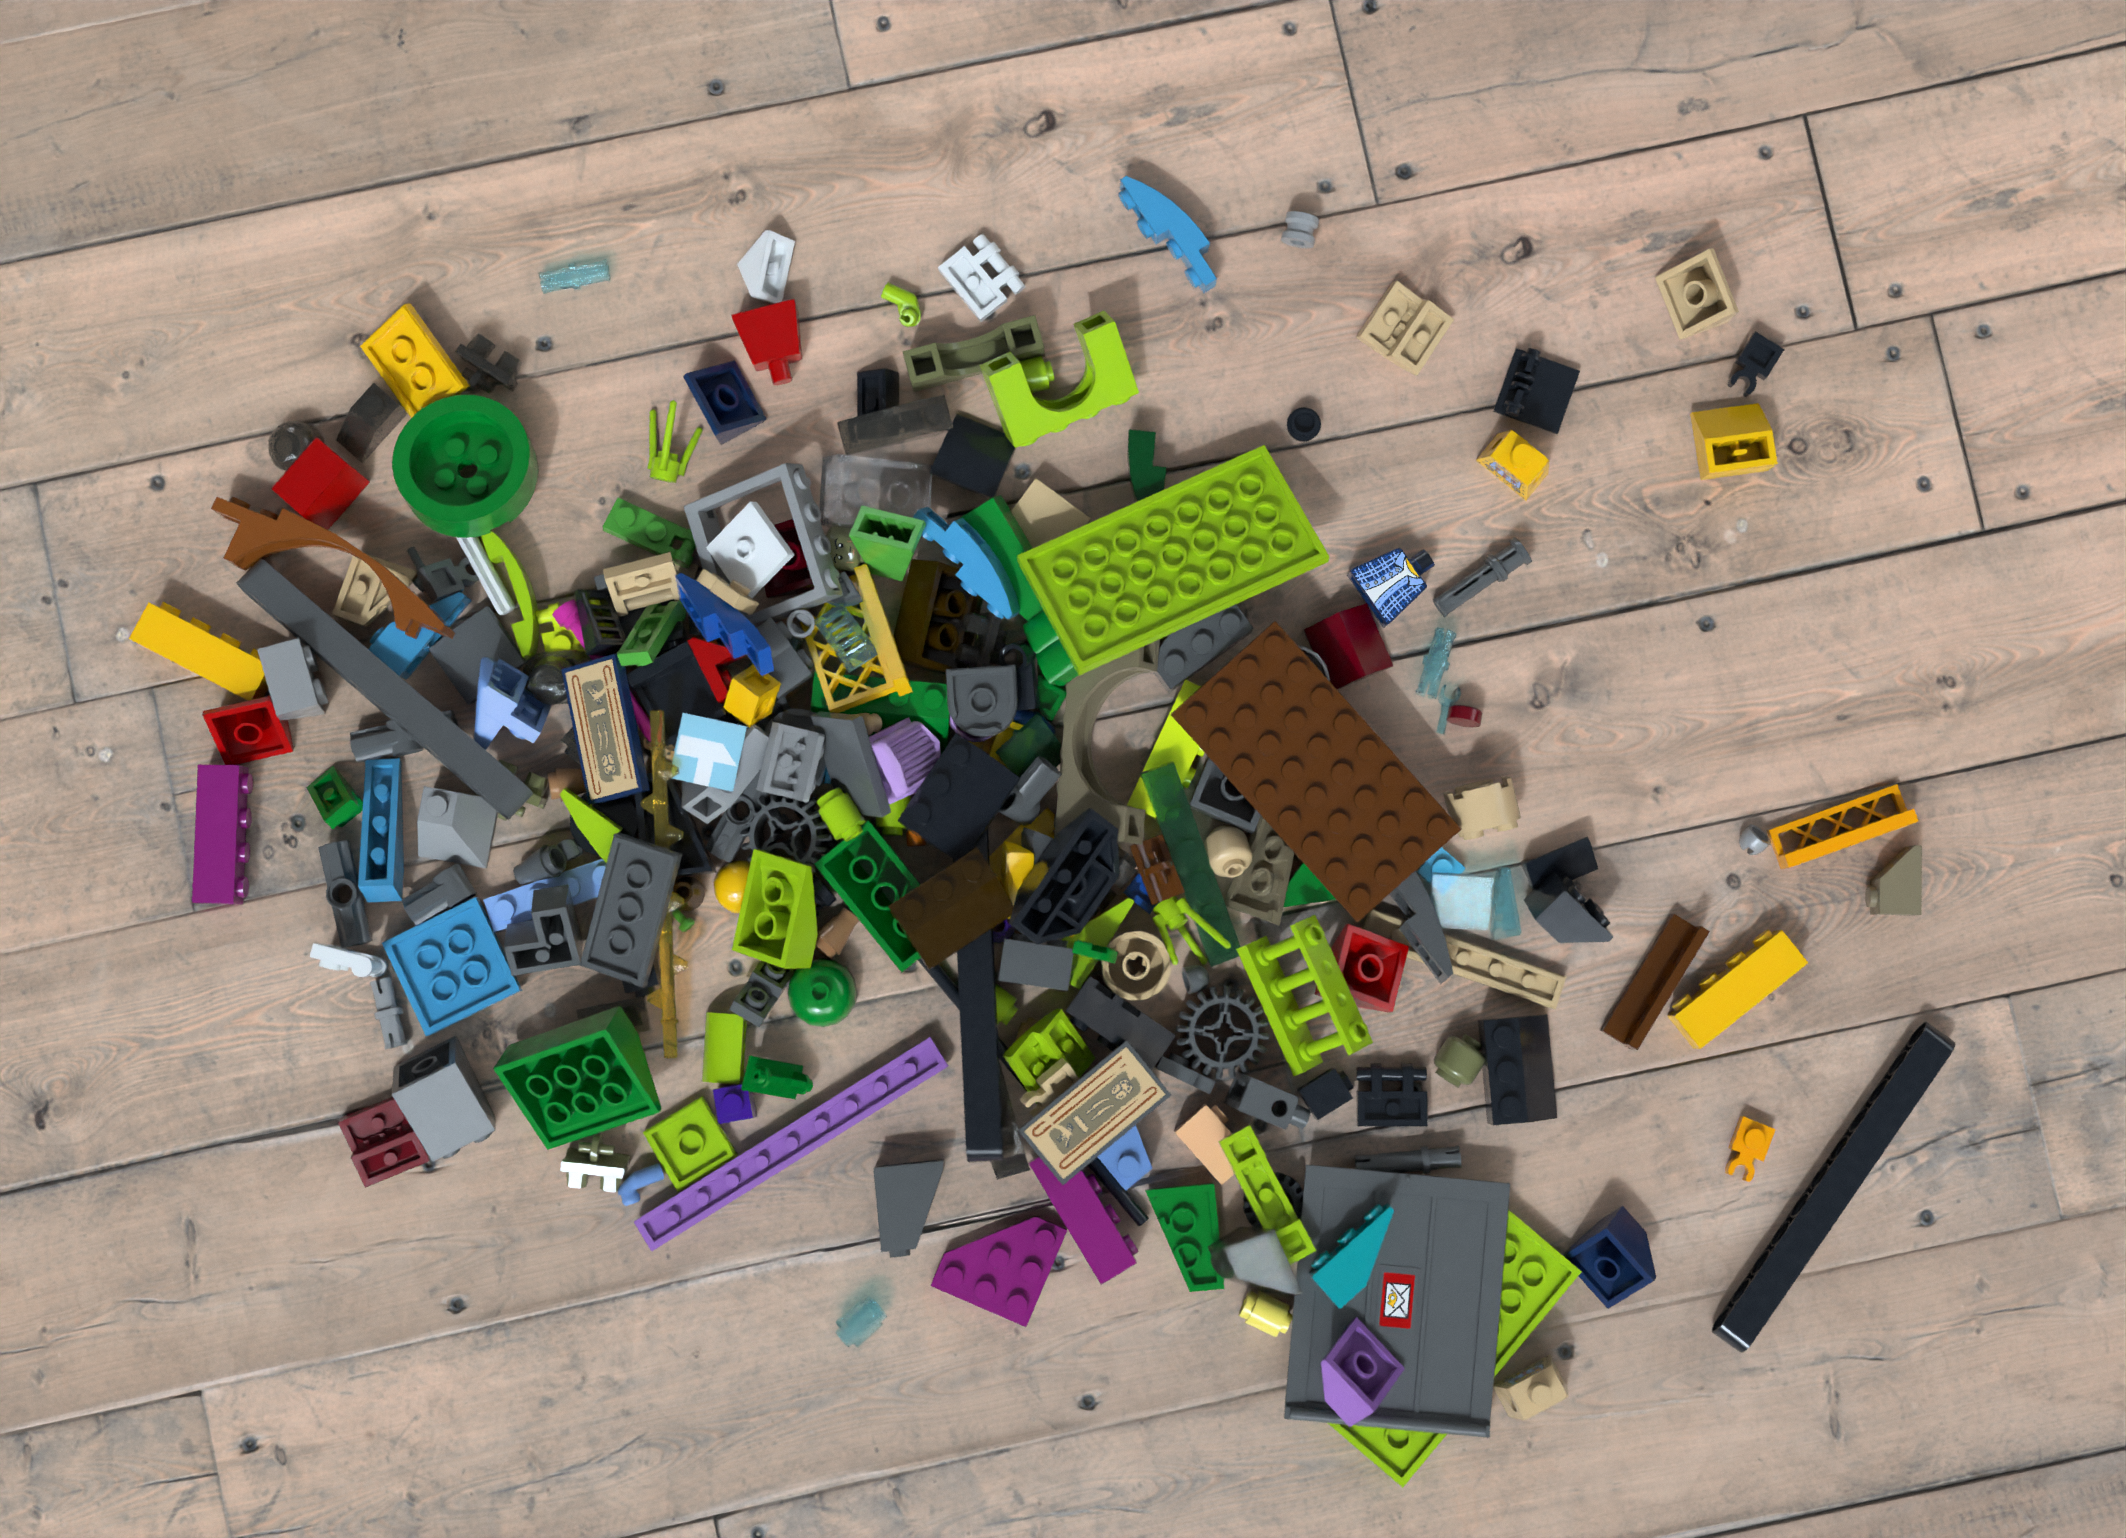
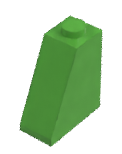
M861 506L849 537L865 564L867 563L871 574L902 581L926 523L924 520Z

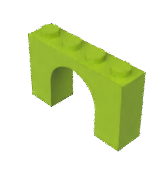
M1105 310L1073 324L1084 353L1085 372L1079 385L1065 397L1056 400H1043L1033 396L1022 366L1011 351L979 365L1004 433L1015 448L1029 446L1035 443L1039 437L1050 432L1057 433L1063 431L1070 423L1079 419L1092 418L1100 410L1111 405L1124 404L1130 400L1131 396L1139 393L1116 323Z

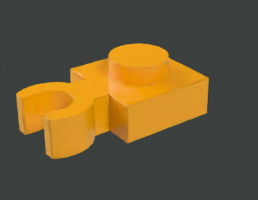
M1740 1116L1728 1147L1737 1151L1735 1158L1730 1159L1726 1164L1725 1173L1733 1175L1736 1166L1743 1165L1745 1173L1742 1180L1750 1182L1755 1173L1752 1164L1753 1160L1757 1159L1764 1162L1776 1129Z

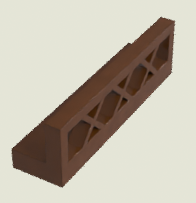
M1671 914L1600 1031L1628 1049L1638 1050L1710 931L1702 926H1694L1676 914Z

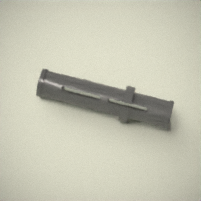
M1459 1145L1428 1149V1146H1420V1150L1355 1155L1356 1169L1397 1173L1422 1171L1423 1174H1430L1431 1170L1461 1168L1462 1163Z

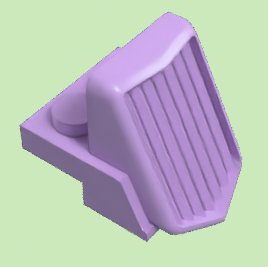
M909 717L869 736L889 804L917 792L941 756L939 739L921 722H911Z

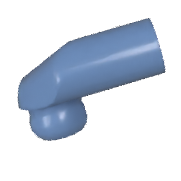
M657 1163L634 1171L619 1186L618 1196L621 1195L623 1205L628 1206L640 1201L641 1197L637 1189L664 1180L660 1164Z

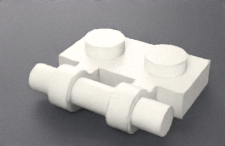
M984 234L979 235L973 241L979 249L976 255L972 256L964 246L938 267L940 273L980 322L1007 302L1006 296L1001 291L1003 287L1008 285L1015 295L1026 287L1018 277L1020 273L1013 265L1009 266L999 254L1000 248L995 242L990 243ZM989 262L999 274L993 280L981 267L985 263Z

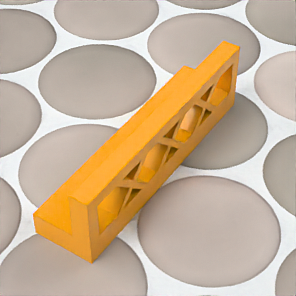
M1898 784L1772 828L1767 830V834L1780 869H1786L1919 822L1915 809L1907 810ZM1891 794L1898 813L1886 817L1875 812L1874 809L1879 798ZM1871 801L1869 808L1861 805ZM1852 807L1866 813L1861 825L1857 828L1842 823L1847 809ZM1840 812L1837 819L1829 817L1830 815ZM1871 816L1879 819L1871 823H1868ZM1819 819L1834 824L1829 837L1823 840L1810 834L1815 821ZM1807 824L1805 831H1802L1797 828L1799 826ZM1839 827L1844 830H1847L1846 832L1837 834ZM1790 830L1801 835L1802 837L1797 848L1784 853L1778 834ZM1807 839L1815 842L1807 846H1804Z

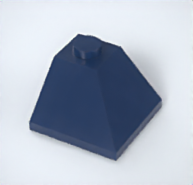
M1623 1206L1598 1221L1563 1253L1567 1260L1582 1271L1579 1275L1580 1279L1607 1309L1652 1283L1657 1277L1647 1233Z

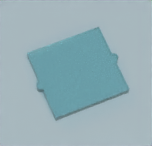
M1432 872L1431 892L1428 896L1434 906L1441 928L1488 930L1490 908L1494 906V900L1492 899L1493 875Z

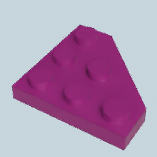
M1033 1216L1020 1223L944 1253L930 1286L1027 1327L1067 1233V1229L1038 1216Z

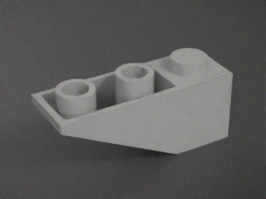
M755 724L746 730L733 792L682 781V808L706 824L729 809L762 768L770 734Z

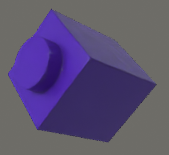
M742 1084L713 1089L718 1124L757 1117L753 1092L741 1090Z

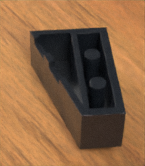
M668 771L647 773L650 790L635 794L639 839L682 854L676 877L717 873L691 813L682 808V793L676 779L669 778L670 772Z
M1091 976L1088 977L1066 1009L1071 1014L1069 1018L1071 1023L1084 1032L1088 1027L1100 1034L1097 1041L1110 1050L1114 1051L1117 1046L1119 1047L1127 1040L1151 1070H1153L1176 1036Z

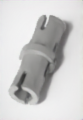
M392 977L370 982L377 1012L374 1015L375 1019L380 1021L385 1050L407 1045L400 1014H403L402 1007H398Z

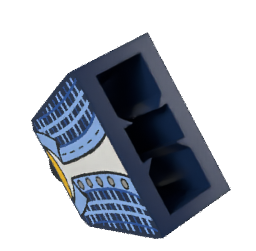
M1399 547L1349 571L1347 577L1367 603L1379 623L1385 628L1427 588L1421 575L1434 567L1435 564L1424 549L1408 559Z

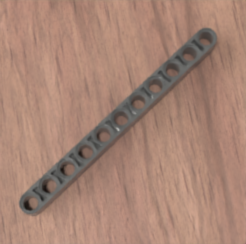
M260 558L236 582L248 597L292 635L299 638L305 646L310 645L311 651L503 817L509 820L533 795L532 791L519 778L265 560Z

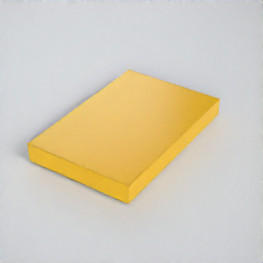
M404 304L360 346L411 418L427 405L446 397L460 395L470 386L412 304Z

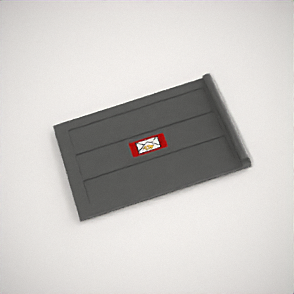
M1306 1165L1301 1222L1316 1251L1297 1261L1284 1419L1347 1425L1325 1402L1321 1361L1349 1323L1357 1317L1405 1369L1375 1412L1355 1423V1426L1490 1438V1418L1510 1183ZM1388 1203L1394 1209L1368 1283L1357 1295L1339 1309L1310 1276L1309 1272L1314 1269L1311 1263L1324 1251H1327L1329 1254L1340 1245L1337 1240L1348 1229L1353 1227L1357 1230L1366 1222L1363 1218L1364 1215L1375 1205L1380 1204L1383 1207Z

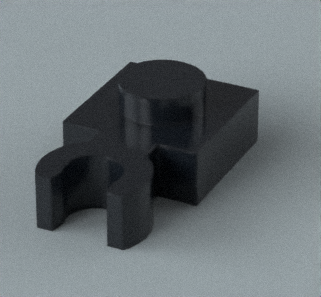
M1753 333L1735 361L1743 369L1730 377L1728 386L1731 388L1738 379H1742L1747 383V389L1744 391L1743 396H1749L1757 385L1755 377L1757 376L1764 381L1785 349L1761 334Z

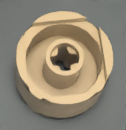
M1511 776L1501 777L1503 784H1500V782L1493 783V779H1487L1456 787V795H1453L1450 791L1443 793L1448 814L1461 828L1457 833L1459 837H1463L1464 840H1470L1484 836L1483 830L1493 828L1501 832L1518 827L1517 820L1521 818Z
M1130 931L1117 936L1108 944L1107 947L1116 949L1118 952L1115 964L1101 961V973L1104 982L1113 993L1123 999L1140 1001L1155 996L1165 987L1171 973V960L1166 947L1157 937L1143 931ZM1139 956L1143 959L1141 965L1145 967V971L1143 973L1136 972L1134 976L1130 975V967L1126 965L1128 959L1135 960Z

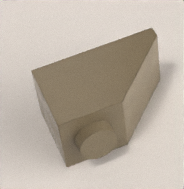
M1914 845L1903 848L1870 880V886L1867 887L1865 894L1866 905L1870 907V915H1921L1922 846Z

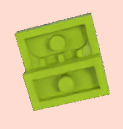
M1059 1008L1035 1023L1003 1054V1057L1028 1092L1036 1091L1040 1088L1036 1079L1061 1058L1068 1062L1079 1078L1095 1060L1094 1055L1068 1017Z

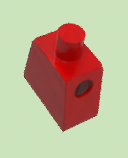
M795 299L732 314V320L755 370L763 371L769 369L773 385H783L791 382L793 379L789 364L802 360L799 311Z

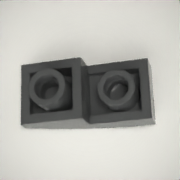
M760 961L729 1010L760 1027L789 984L796 969H784Z

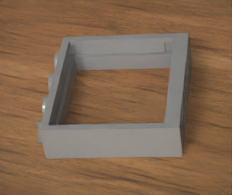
M784 463L684 506L702 568L712 574H717L730 584L731 582L706 548L721 532L715 508L777 482H782L815 589L747 616L746 612L739 610L756 628L769 618L777 622L788 618L796 610H808L843 596L838 577L841 576L834 567L830 554L831 544L827 536L824 535L820 522L821 512L813 500L810 490L811 481L810 478L806 477L803 464Z

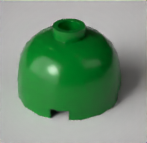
M819 958L812 960L811 968H797L790 979L787 994L790 1007L799 1019L812 1026L826 1027L838 1024L849 1016L856 1003L857 989L855 978L847 967L836 960Z

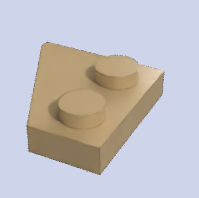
M367 554L391 571L408 587L418 577L415 570ZM353 556L332 615L368 627L391 605V601L384 585L371 567L363 560Z

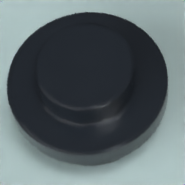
M1307 407L1295 409L1287 419L1288 433L1293 439L1300 442L1314 439L1321 428L1319 415Z

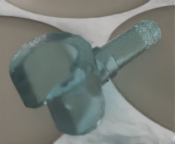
M1446 684L1439 691L1438 701L1441 704V713L1436 733L1445 734L1448 708L1455 705L1461 696L1459 687L1455 691L1454 699L1445 697L1444 690L1446 689Z

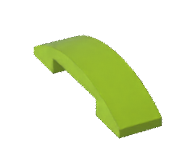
M490 530L491 533L481 535L489 560L494 564L505 562L524 620L511 624L522 657L531 660L536 656L539 640V623L536 617L538 607L533 587L516 554L497 534Z
M1248 1125L1218 1141L1246 1198L1284 1267L1315 1252L1316 1249L1294 1212L1251 1126Z

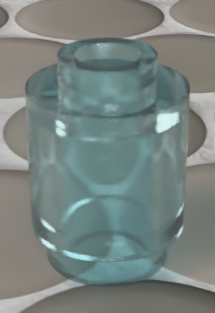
M868 1296L864 1301L862 1299L858 1300L835 1321L839 1327L835 1333L847 1347L854 1344L859 1348L883 1326L882 1321L888 1316L871 1296Z

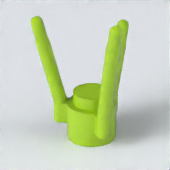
M674 400L670 402L662 451H658V454L656 411L653 409L650 410L649 462L647 469L651 470L650 478L670 483H676L678 475H685L686 465L703 431L701 427L696 428L680 462H677L678 455L669 453L677 405Z
M1174 896L1161 901L1154 907L1153 912L1156 916L1152 920L1160 931L1173 965L1178 964V958L1167 927L1170 931L1178 929L1203 965L1208 962L1184 926L1188 921L1185 916L1186 914L1226 949L1231 947L1230 942L1195 912L1184 897L1178 900Z

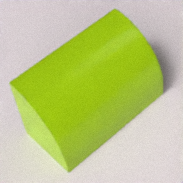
M706 1012L702 1082L743 1083L747 1032L746 1019L735 1013Z

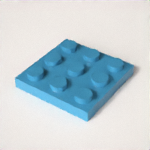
M478 897L472 898L382 942L426 1036L435 1034L522 991L516 975H511L506 954L496 933L493 931L492 925Z

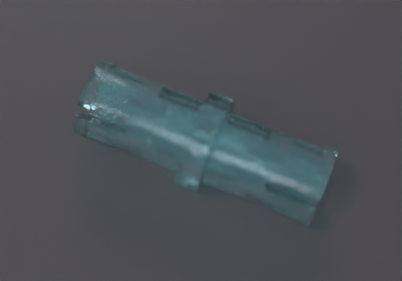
M606 259L578 266L576 263H570L568 268L539 272V278L542 279L540 284L543 294L573 288L576 291L581 290L584 285L611 281Z
M1439 627L1435 628L1429 653L1423 658L1422 664L1425 666L1415 691L1417 695L1425 697L1428 685L1430 684L1427 692L1428 699H1437L1443 673L1449 669L1450 663L1447 660L1457 635L1448 629L1445 635L1444 628Z

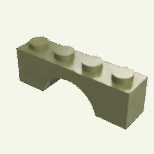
M1033 315L1001 324L995 330L969 340L946 344L935 342L903 351V356L913 392H918L982 374L979 365L1010 351L1018 361L1037 356L1044 357L1045 353L1036 316Z

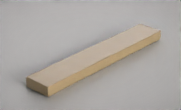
M1375 909L1368 912L1362 929L1409 946L1407 958L1425 964L1399 929L1406 920ZM1444 934L1453 974L1548 1008L1556 1009L1567 978L1566 976Z

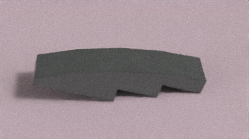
M1414 871L1390 895L1408 918L1399 928L1438 982L1442 984L1453 974L1447 943L1434 906L1417 872Z

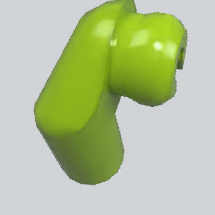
M887 282L881 298L897 305L900 315L899 320L903 326L912 327L917 325L921 319V310L916 295Z

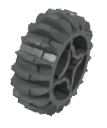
M774 794L767 798H759L762 809H755L753 821L747 824L750 826V830H744L740 833L744 837H749V842L742 844L744 850L752 848V851L759 849L771 853L773 850L781 848L789 856L793 855L797 862L811 866L812 874L816 872L814 864L822 858L821 854H827L832 850L828 845L824 844V841L833 840L834 836L832 833H825L824 828H827V825L822 821L818 810L814 809L817 804V798L813 797L809 799V802H802ZM778 807L794 809L803 818L795 822L791 821L785 814L781 815ZM769 818L770 820L767 823L771 828V835L765 842L763 831L766 819ZM798 827L792 832V837H789V840L776 843L783 837L782 833L785 832L783 830ZM810 827L811 844L806 853L803 835ZM752 854L749 855L747 861L751 862Z
M1215 986L1210 987L1211 998L1206 999L1205 994L1200 991L1197 993V997L1201 1001L1198 1006L1191 1000L1186 1002V1005L1193 1010L1192 1014L1189 1015L1186 1012H1180L1179 1017L1188 1020L1187 1026H1176V1031L1186 1032L1187 1038L1178 1039L1177 1044H1189L1190 1049L1185 1050L1182 1056L1183 1058H1188L1192 1054L1196 1056V1059L1190 1065L1193 1069H1196L1203 1062L1205 1064L1202 1071L1204 1076H1208L1213 1067L1216 1068V1079H1222L1223 1069H1228L1231 1079L1236 1078L1234 1067L1239 1066L1241 1071L1246 1074L1249 1072L1247 1065L1244 1063L1247 1059L1255 1065H1258L1260 1062L1257 1057L1252 1055L1253 1052L1257 1050L1261 1053H1266L1267 1048L1258 1045L1259 1038L1268 1040L1270 1039V1034L1259 1033V1027L1269 1025V1021L1267 1019L1257 1021L1256 1016L1262 1014L1264 1010L1261 1006L1253 1011L1249 1008L1255 1001L1253 996L1248 997L1245 1002L1240 1001L1244 992L1242 989H1237L1233 998L1229 997L1230 986L1223 987V996H1218ZM1220 1003L1218 1017L1213 1024L1195 1025L1199 1015L1206 1008ZM1231 1004L1244 1012L1249 1020L1251 1030L1239 1029L1232 1024L1230 1017ZM1225 1014V1023L1229 1024L1227 1028H1231L1233 1032H1240L1241 1034L1225 1037L1221 1051V1042L1217 1041L1219 1036L1214 1037V1033H1207L1205 1030L1220 1028L1223 1022V1015ZM1194 1035L1207 1036L1214 1041L1215 1061L1206 1057L1199 1050ZM1239 1039L1250 1040L1246 1050L1240 1056L1226 1061L1228 1046L1232 1041Z

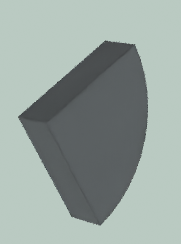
M846 572L840 573L841 577H838L843 596L830 600L827 603L838 607H847L863 602Z

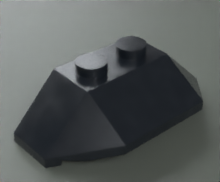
M1088 808L1059 831L1018 889L1009 924L1036 944L1081 933L1120 876L1117 842L1118 828L1092 808Z

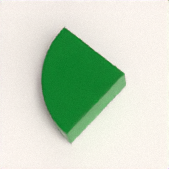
M1039 675L1040 707L1038 709L1052 723L1066 699L1067 692L1057 685L1050 684L1044 677Z
M1082 940L1075 941L1072 950L1074 954L1113 964L1116 963L1118 954L1116 949L1095 945Z

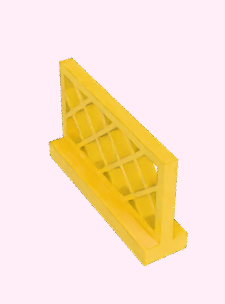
M867 563L855 567L856 574L849 576L863 602L859 603L861 610L857 609L858 604L838 607L825 602L818 616H813L815 621L813 632L805 637L829 711L833 713L845 711L896 691L899 696L913 692ZM831 607L845 612L838 625L824 620ZM852 615L865 619V623L859 633L845 628ZM800 622L802 630L806 632L808 627ZM820 627L833 631L826 645L818 643L813 639ZM868 631L870 633L871 638L866 636ZM841 635L854 639L848 653L834 649ZM862 643L875 648L869 661L855 657ZM817 650L822 651L820 657ZM829 655L843 659L836 674L823 669V665ZM850 663L864 668L857 682L843 677ZM871 671L884 675L886 680L885 684L874 688L864 685ZM827 678L832 680L830 684H828ZM839 683L853 688L847 698L834 702L832 695Z

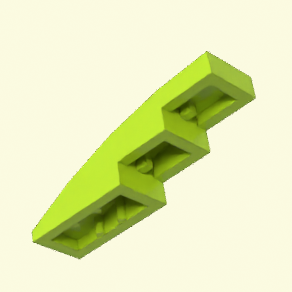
M566 787L560 793V797L577 827L598 855L607 863L613 836L615 833L621 832L623 827L592 805H588V802Z

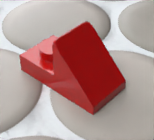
M697 638L687 640L717 701L724 705L733 677L728 670L723 672L722 669L746 655L734 659L727 647Z

